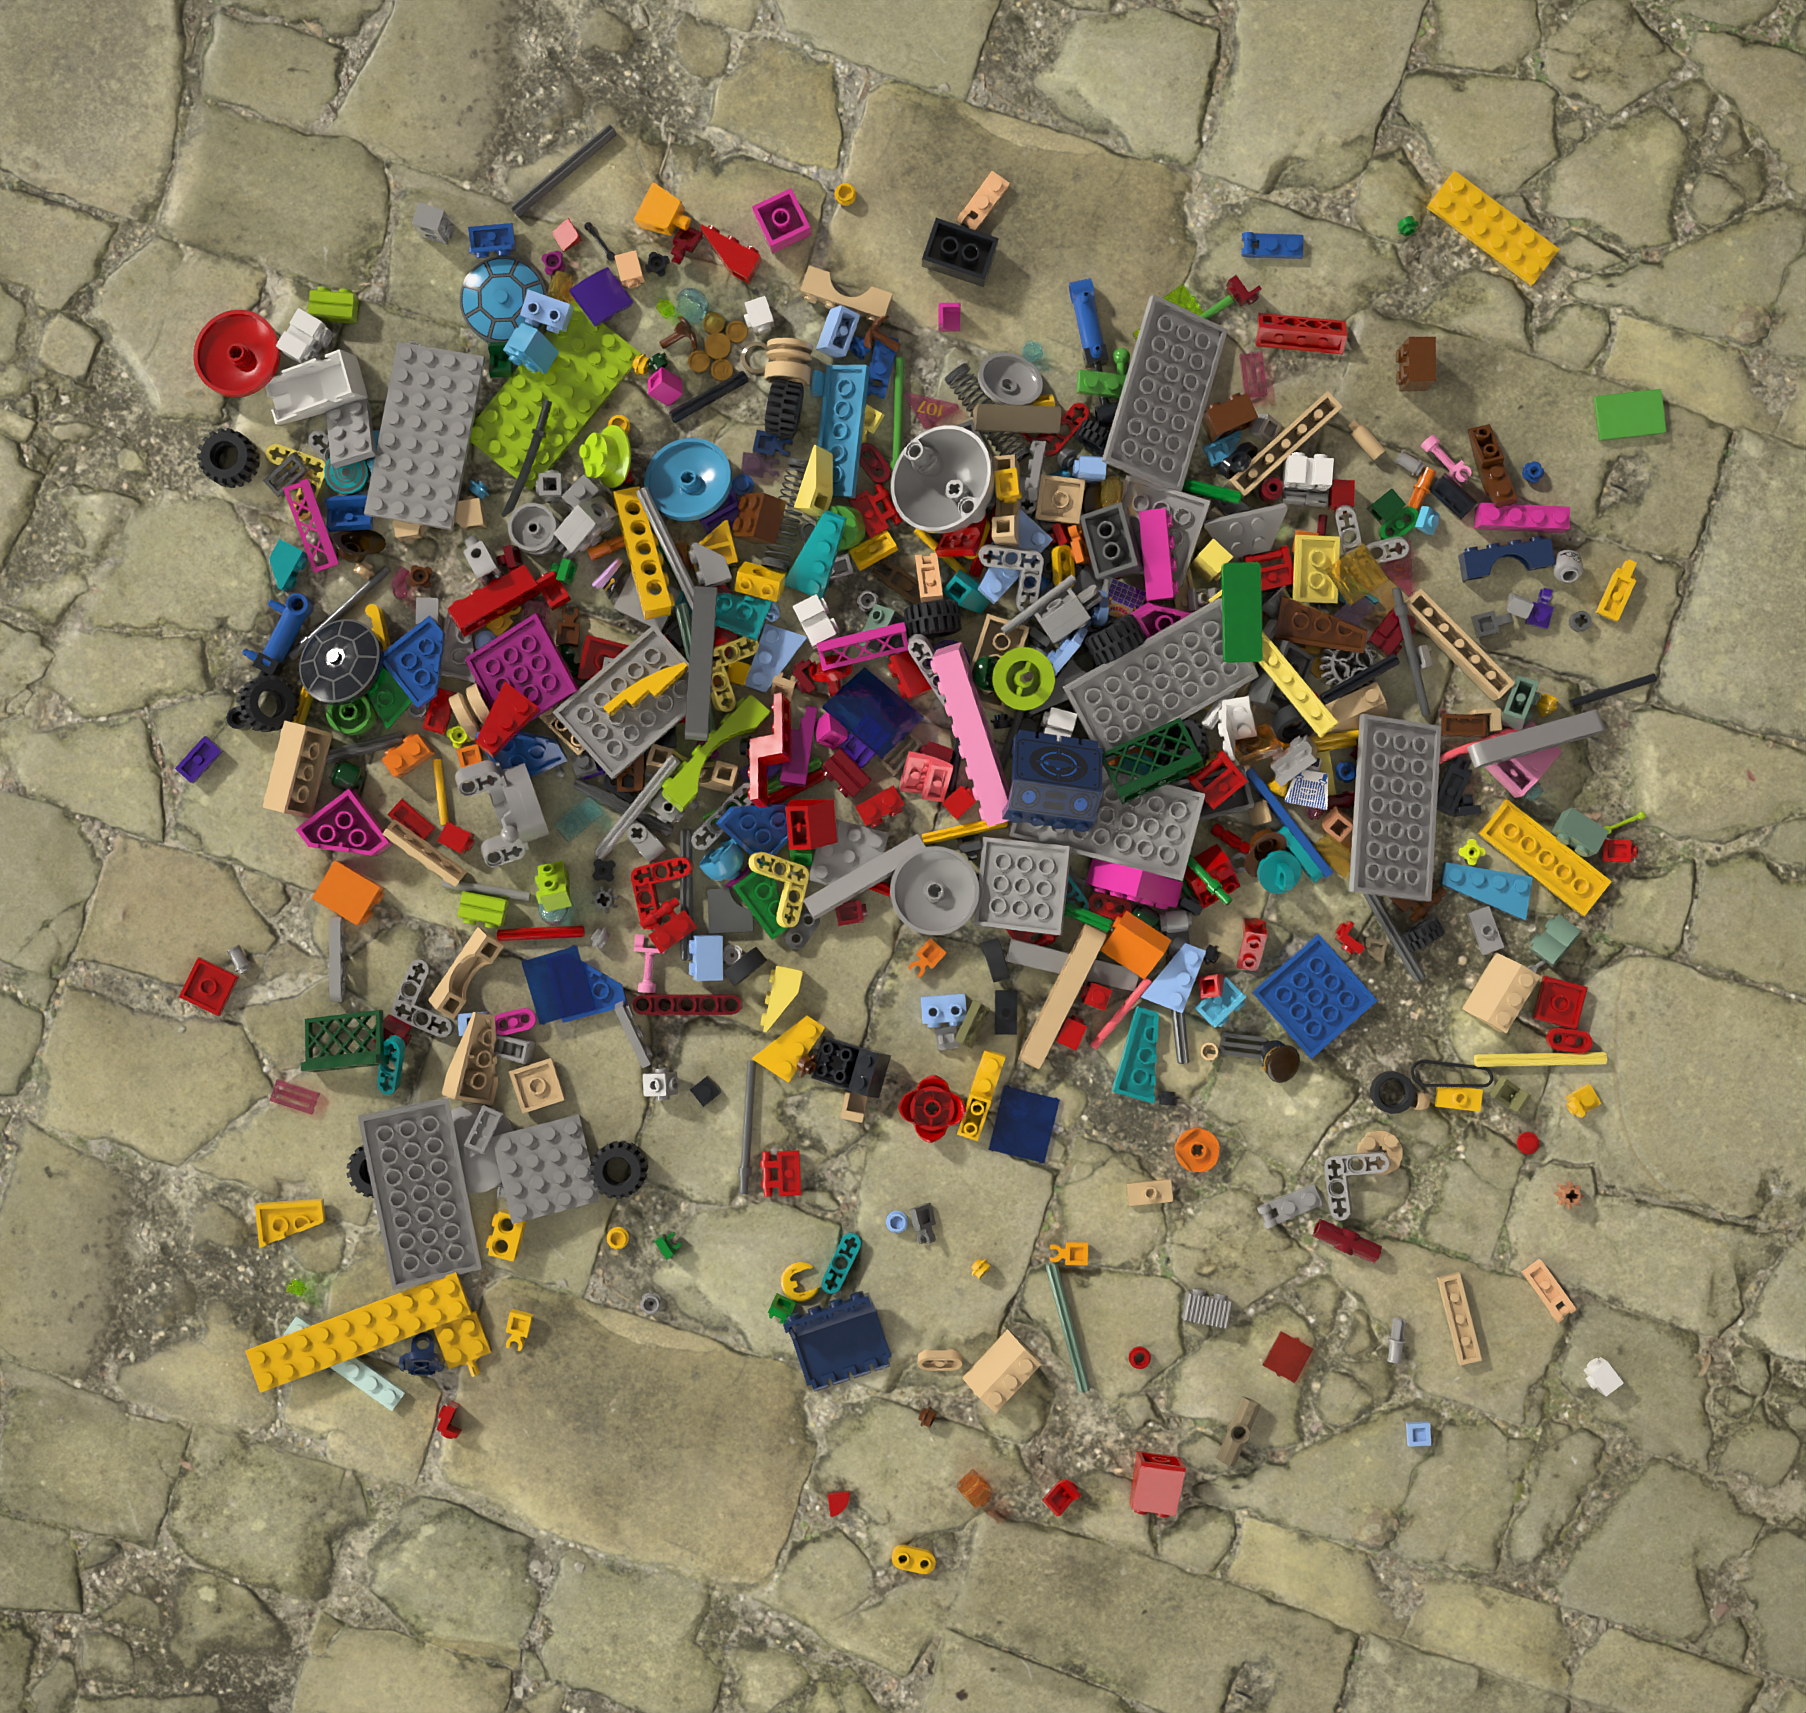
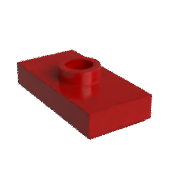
M438 687L437 696L430 702L422 729L445 736L453 712L449 697L457 694L456 692Z
M404 798L387 814L392 820H397L423 840L436 828L434 824Z

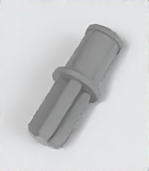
M1285 490L1283 493L1284 503L1303 505L1304 508L1307 506L1326 508L1327 506L1325 501H1328V494L1309 493L1308 490L1304 492Z
M1396 1317L1392 1321L1391 1337L1388 1338L1390 1345L1387 1361L1391 1363H1402L1403 1344H1406L1404 1340L1406 1320Z

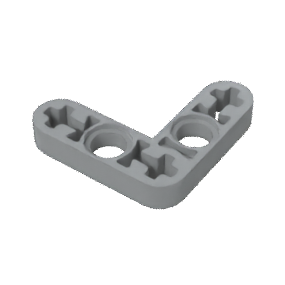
M1342 505L1336 510L1335 518L1344 560L1349 568L1357 569L1400 559L1408 554V542L1400 536L1362 545L1354 509L1349 505ZM1347 510L1348 514L1352 513V515L1348 516L1349 524H1355V526L1345 527L1344 519L1339 518V516L1343 515L1342 511ZM1352 531L1356 533V539L1353 542H1346L1344 540L1346 532ZM1398 542L1402 546L1405 545V547L1401 548V552H1397L1396 549L1389 550L1391 555L1387 556L1385 545L1388 544L1389 549L1396 547ZM1375 547L1383 550V554L1379 558H1373L1370 555V551ZM1362 550H1366L1368 560L1365 561L1364 556L1357 558L1358 562L1356 563L1348 560V558L1352 557V553L1361 556L1364 555Z
M992 544L981 547L978 554L983 565L1020 570L1016 595V606L1020 612H1023L1038 600L1044 559L1038 550ZM991 550L993 555L1000 556L1001 562H998V557H990V560L987 561L984 554H988V551ZM1010 552L1017 554V559L1013 563L1005 561V556ZM1021 553H1024L1023 556L1026 559H1032V556L1035 555L1038 561L1031 565L1028 560H1022ZM1028 576H1032L1036 580L1035 584L1031 587L1024 585V579ZM1025 592L1029 593L1028 599L1031 604L1027 605V608H1024L1023 604H1021V602L1026 600Z
M415 960L410 964L392 1005V1015L411 1026L437 1037H447L454 1030L452 1020L417 1005L429 977L431 967L426 960ZM423 964L422 968L425 972L420 973L417 978L421 979V983L416 980H410V976L415 977L417 974L415 966ZM409 983L417 987V992L414 996H409L405 991ZM406 1005L405 1009L413 1012L415 1008L416 1011L412 1015V1020H409L411 1017L409 1014L405 1013L400 1016V1011L397 1010V1007ZM421 1012L426 1013L429 1018L425 1025H421L417 1021V1016ZM434 1017L437 1018L434 1022L442 1024L445 1021L448 1031L441 1033L440 1028L435 1025L430 1029L429 1027L433 1023Z
M1386 1153L1333 1155L1326 1160L1324 1168L1329 1207L1334 1219L1345 1220L1352 1212L1348 1176L1385 1172L1391 1163L1390 1157ZM1378 1156L1386 1162L1382 1165V1168H1379L1378 1164H1371V1169H1367L1368 1160L1366 1157H1370L1369 1162L1376 1161ZM1352 1159H1361L1364 1164L1361 1170L1354 1169L1351 1165ZM1333 1160H1336V1163L1341 1165L1337 1169L1338 1176L1342 1174L1343 1178L1336 1177L1331 1179V1176L1335 1175V1169L1330 1168ZM1334 1182L1343 1184V1193L1337 1194L1333 1191L1332 1185ZM1345 1197L1346 1200L1343 1199L1341 1205L1347 1211L1340 1215V1212L1335 1210L1339 1207V1200L1334 1201L1333 1198Z

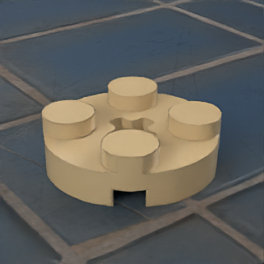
M1373 1130L1368 1132L1359 1142L1357 1153L1374 1152L1381 1146L1382 1150H1385V1153L1390 1157L1391 1163L1385 1172L1375 1173V1175H1386L1399 1168L1403 1156L1402 1146L1396 1136L1383 1130ZM1366 1157L1368 1160L1367 1169H1371V1164H1378L1379 1168H1382V1165L1386 1163L1385 1160L1383 1161L1379 1157L1376 1161L1369 1162L1370 1157ZM1358 1158L1359 1163L1363 1166V1161Z

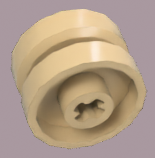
M477 683L466 688L467 698L461 693L449 697L451 708L459 724L473 741L476 739V733L480 732L491 710Z

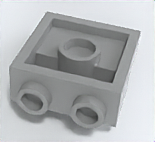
M1307 734L1302 738L1300 736L1296 737L1290 742V747L1284 751L1280 749L1272 756L1270 767L1276 773L1275 781L1280 787L1317 761L1318 747Z

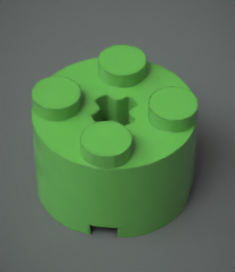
M829 506L828 511L847 518L838 550H848L858 546L866 532L862 514L851 506ZM818 516L817 521H816V525H817L818 521L820 520L821 516Z
M364 695L349 704L340 706L328 705L326 717L329 724L335 730L347 735L357 736L366 733L372 728L377 720V712L369 697ZM351 708L355 710V711L353 712L354 715H353L352 717H351V716H348V715H350V713H351V712H350V709H351Z

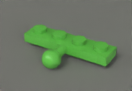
M1118 348L1114 351L1113 361L1117 364L1116 374L1080 369L1077 372L1076 393L1120 399L1127 376L1125 375V366L1130 360L1129 351L1125 348Z

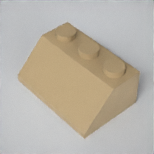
M1495 953L1462 1010L1495 1030L1507 1033L1541 976L1525 966Z
M1007 1329L962 1378L979 1399L996 1414L1042 1364L1040 1359Z

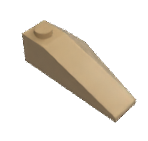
M1377 682L1324 705L1339 723L1327 734L1359 730L1360 715L1362 714L1389 718L1387 704ZM1303 720L1294 721L1292 723L1295 726ZM1314 731V733L1310 737L1318 735Z
M473 1012L447 1071L442 1091L443 1095L454 1100L493 1105L498 1086V1076L495 1075L497 1056L494 1055V1043L496 1042L494 1015Z

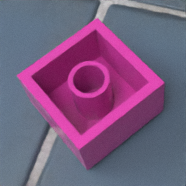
M792 188L752 206L753 216L772 254L811 236L810 225Z

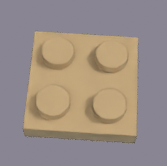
M1041 474L1035 519L1080 525L1086 480Z
M553 1057L509 1071L522 1114L566 1100Z

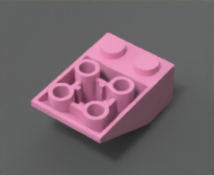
M1531 720L1529 725L1526 724L1523 727V730L1537 725ZM1557 746L1489 765L1485 768L1514 798L1522 797L1540 779L1562 750Z

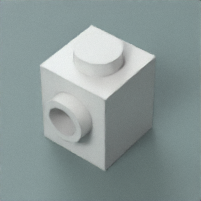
M765 296L744 303L747 311L744 318L747 327H752L754 333H767L772 327H775Z
M1601 1357L1591 1360L1587 1364V1368L1583 1370L1588 1376L1585 1380L1593 1390L1597 1388L1605 1396H1608L1623 1384V1381L1608 1361Z

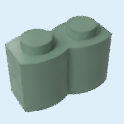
M1560 914L1556 919L1551 917L1544 926L1547 930L1542 935L1538 933L1530 943L1532 945L1531 952L1552 968L1581 935V930Z

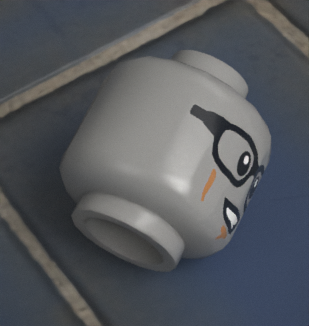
M1563 550L1554 556L1555 565L1552 567L1557 580L1570 583L1581 577L1583 574V564L1579 553L1573 550Z

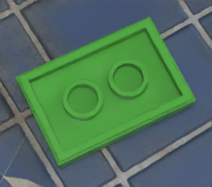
M1661 389L1601 395L1593 398L1599 441L1666 433Z

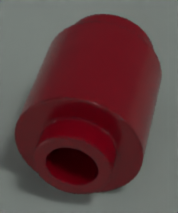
M1275 477L1267 478L1259 487L1258 494L1260 499L1266 503L1275 502L1284 491L1283 483ZM1269 487H1272L1275 492L1270 491Z

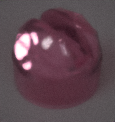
M1306 806V816L1310 820L1314 818L1318 820L1322 817L1324 809Z

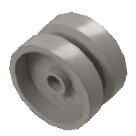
M526 503L519 506L511 514L508 522V533L511 540L525 553L532 556H544L553 552L559 545L560 541L553 533L561 524L558 518L545 506L538 503Z

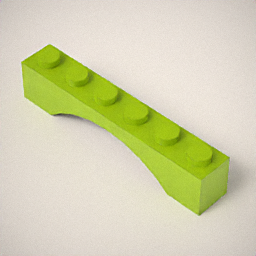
M751 694L747 699L743 697L735 705L736 711L732 715L728 713L720 722L722 726L718 730L713 729L708 734V741L704 746L698 745L691 754L693 758L688 763L684 761L676 770L679 773L674 778L669 777L662 785V788H664L662 796L681 813L696 798L700 772L710 755L722 744L735 737L755 733L769 717L771 711Z

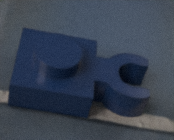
M757 430L752 452L775 457V452L778 451L782 456L790 457L791 453L784 451L783 447L787 444L793 445V441L790 439L778 441L779 436Z

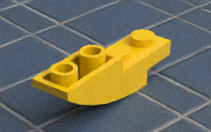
M984 1049L965 1105L967 1112L960 1122L957 1135L975 1141L979 1140L1006 1055Z

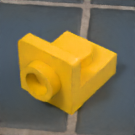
M1010 468L994 471L997 498L1000 501H1004V504L1016 503L1017 499H1021L1022 493L1020 492L1018 469Z
M1586 1084L1565 1096L1568 1101L1566 1106L1569 1112L1581 1118L1586 1116V1112L1601 1104L1591 1084Z

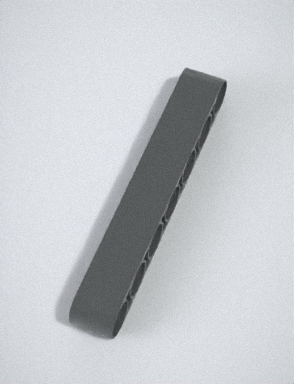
M694 586L685 740L708 741L717 588Z

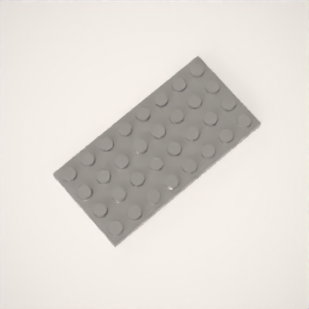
M1153 294L1149 297L1102 462L1157 486L1182 491L1228 329Z
M397 342L364 514L366 516L453 530L486 361L484 356Z
M1218 598L1149 637L1140 646L1110 663L1102 664L1063 686V689L1089 739L1098 741V747L1102 748L1103 753L1179 717L1183 720L1259 677L1252 662H1224L1222 600ZM1112 755L1106 758V761L1109 762L1118 756Z
M1368 714L1360 715L1349 892L1423 902L1431 901L1442 726Z
M1102 768L1101 799L1096 821L1089 831L1077 832L1074 829H1056L1053 826H1034L1031 823L1020 822L1012 823L1009 836L1036 843L1072 846L1071 852L1183 881L1205 794L1167 784L1122 805L1105 768ZM1119 773L1116 779L1119 787L1128 783L1130 776Z
M444 1097L358 1116L392 1290L442 1279L454 1272L459 1275L482 1269L449 1098Z

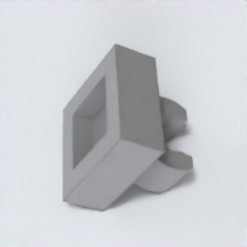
M1427 645L1416 647L1420 670L1433 666L1432 664L1435 660H1431L1429 654L1432 649Z
M957 1026L935 1028L938 1051L960 1048L959 1042L955 1041L958 1034Z

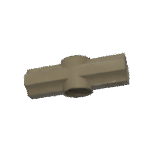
M1242 1396L1235 1415L1227 1426V1433L1217 1454V1460L1235 1467L1245 1442L1250 1438V1430L1261 1407L1260 1403ZM1237 1427L1244 1428L1240 1436L1233 1435Z

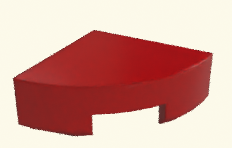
M850 1490L827 1494L830 1517L839 1515L847 1507Z

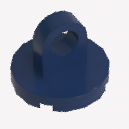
M419 1333L412 1339L411 1352L405 1353L400 1357L399 1368L402 1372L408 1370V1374L414 1376H430L435 1374V1370L439 1372L443 1370L445 1360L443 1356L434 1353L433 1337L428 1333ZM425 1340L429 1343V1346L426 1349H419L416 1346L417 1343Z

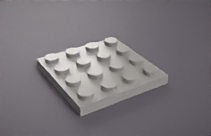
M1126 475L1117 503L1122 502L1129 508L1142 561L1139 511L1166 508L1168 514L1172 513L1173 527L1169 528L1170 536H1174L1175 549H1171L1172 558H1176L1177 562L1174 580H1178L1179 586L1183 587L1211 501ZM1144 570L1137 573L1144 575Z
M983 837L978 881L979 899L975 910L974 925L1062 935L1072 846Z
M579 1115L493 1136L492 1142L512 1224L600 1201L597 1187L593 1186L594 1181L590 1179L591 1170L589 1169L591 1162Z

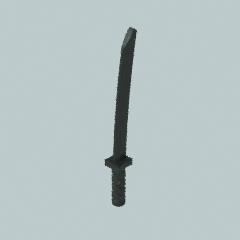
M544 400L536 429L532 430L534 435L511 495L501 514L502 517H506L514 510L535 461L542 438H546L547 433L544 430L553 403L551 401Z

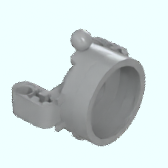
M486 760L461 768L456 772L455 780L460 794L469 797L486 791L490 795L502 830L499 836L487 839L481 845L483 858L488 866L498 867L522 858L525 852L529 850L527 842L549 835L525 763L502 770L499 763L495 764L493 761Z

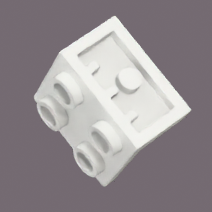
M1249 696L1222 700V709L1219 710L1220 737L1224 736L1223 750L1225 754H1229L1231 761H1235V740L1257 736V728Z

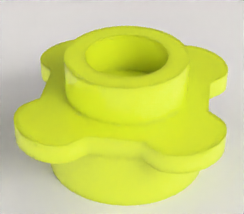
M459 723L452 729L447 730V737H450L455 748H461L465 742L472 741Z
M1469 839L1467 844L1459 849L1458 854L1467 860L1469 865H1475L1477 859L1485 855V849L1480 848L1476 844L1475 839Z

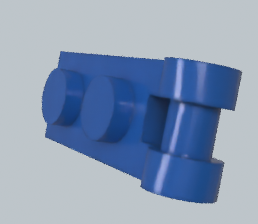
M1242 233V241L1244 242V248L1241 249L1242 257L1302 259L1303 235ZM1252 243H1258V249L1252 248Z
M891 338L897 343L899 342V339ZM878 340L875 342L870 363L867 395L874 394L878 395V398L885 399L896 352ZM873 381L882 382L881 387L874 386Z

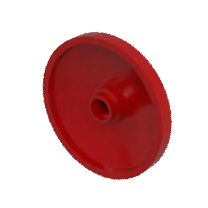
M248 310L223 312L212 318L202 328L196 339L193 352L196 372L205 385L220 395L232 398L252 395L263 389L278 370L281 350L276 347V344L279 341V337L271 324L254 312Z

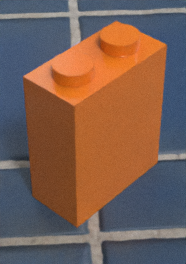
M334 860L312 899L355 925L362 926L370 921L373 915L371 911L375 904L378 905L385 895L382 892L385 887L342 861Z
M1126 911L1122 918L1117 916L1111 926L1113 930L1106 932L1104 944L1100 951L1145 980L1165 954L1172 940Z

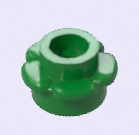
M1413 216L1401 219L1397 223L1399 234L1404 236L1414 234L1417 231L1416 227L1419 225V222L1415 221Z

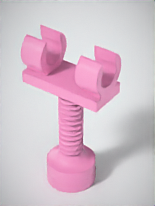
M1435 434L1431 435L1422 443L1421 447L1426 453L1433 452L1450 471L1448 476L1462 488L1456 479L1467 484V475L1471 476V469L1465 466L1462 460L1455 465L1451 458L1440 449L1438 445L1440 440Z
M635 934L634 951L645 952L646 959L644 964V980L638 983V992L656 993V984L652 982L651 978L653 973L652 964L654 960L653 955L660 952L657 948H644L645 935Z

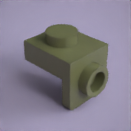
M1502 1076L1489 1094L1504 1106L1517 1113H1521L1531 1097L1528 1092L1520 1089Z

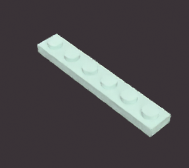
M298 1314L284 1335L313 1324ZM359 1357L330 1367L391 1411L394 1410L406 1393V1390Z

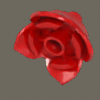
M937 1075L924 1078L915 1090L903 1096L898 1105L902 1118L912 1123L918 1136L928 1143L940 1140L945 1135L947 1128L961 1122L967 1112L962 1099L952 1093L949 1084ZM930 1102H935V1106H939L938 1111L935 1110L934 1114H931L929 1109H926V1105H930Z

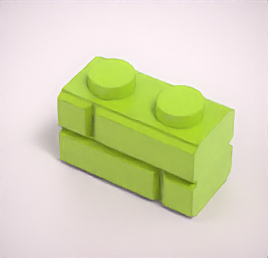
M317 287V290H310L308 314L320 321L357 323L359 298L352 290L341 288L339 292H335L327 287Z
M463 891L457 917L463 918V923L476 925V921L485 923L484 927L497 929L498 926L505 925L509 900Z

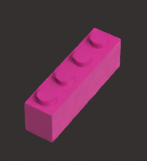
M1481 503L1475 507L1474 529L1563 533L1570 528V507L1511 504L1496 508L1493 503Z
M1166 508L1139 511L1147 601L1176 599V594L1179 593L1178 580H1174L1177 562L1176 558H1172L1171 550L1175 549L1174 536H1170L1169 528L1173 527L1172 513L1168 514Z

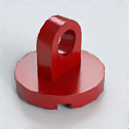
M840 655L825 656L826 665L836 663ZM842 657L839 662L846 661L847 659ZM814 661L809 667L810 676L814 681L827 682L830 697H840V679L852 673L853 664L823 671L821 662L816 664V661Z

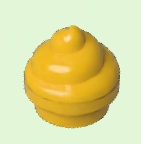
M1541 694L1536 705L1540 717H1545L1557 710V698L1549 694Z
M1276 775L1267 781L1266 785L1275 796L1286 797L1289 782L1280 787L1275 781Z

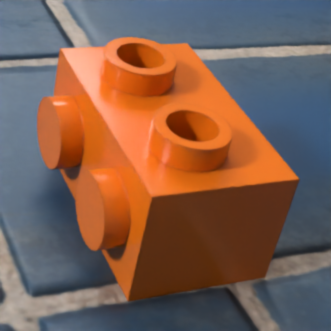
M410 734L403 739L404 743L398 748L394 746L385 752L386 756L381 760L394 778L401 779L436 754L423 735Z

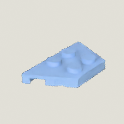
M1091 619L1081 629L1073 630L1065 640L1058 643L1060 646L1055 652L1052 650L1047 655L1055 675L1080 647L1088 632L1087 628L1092 623Z

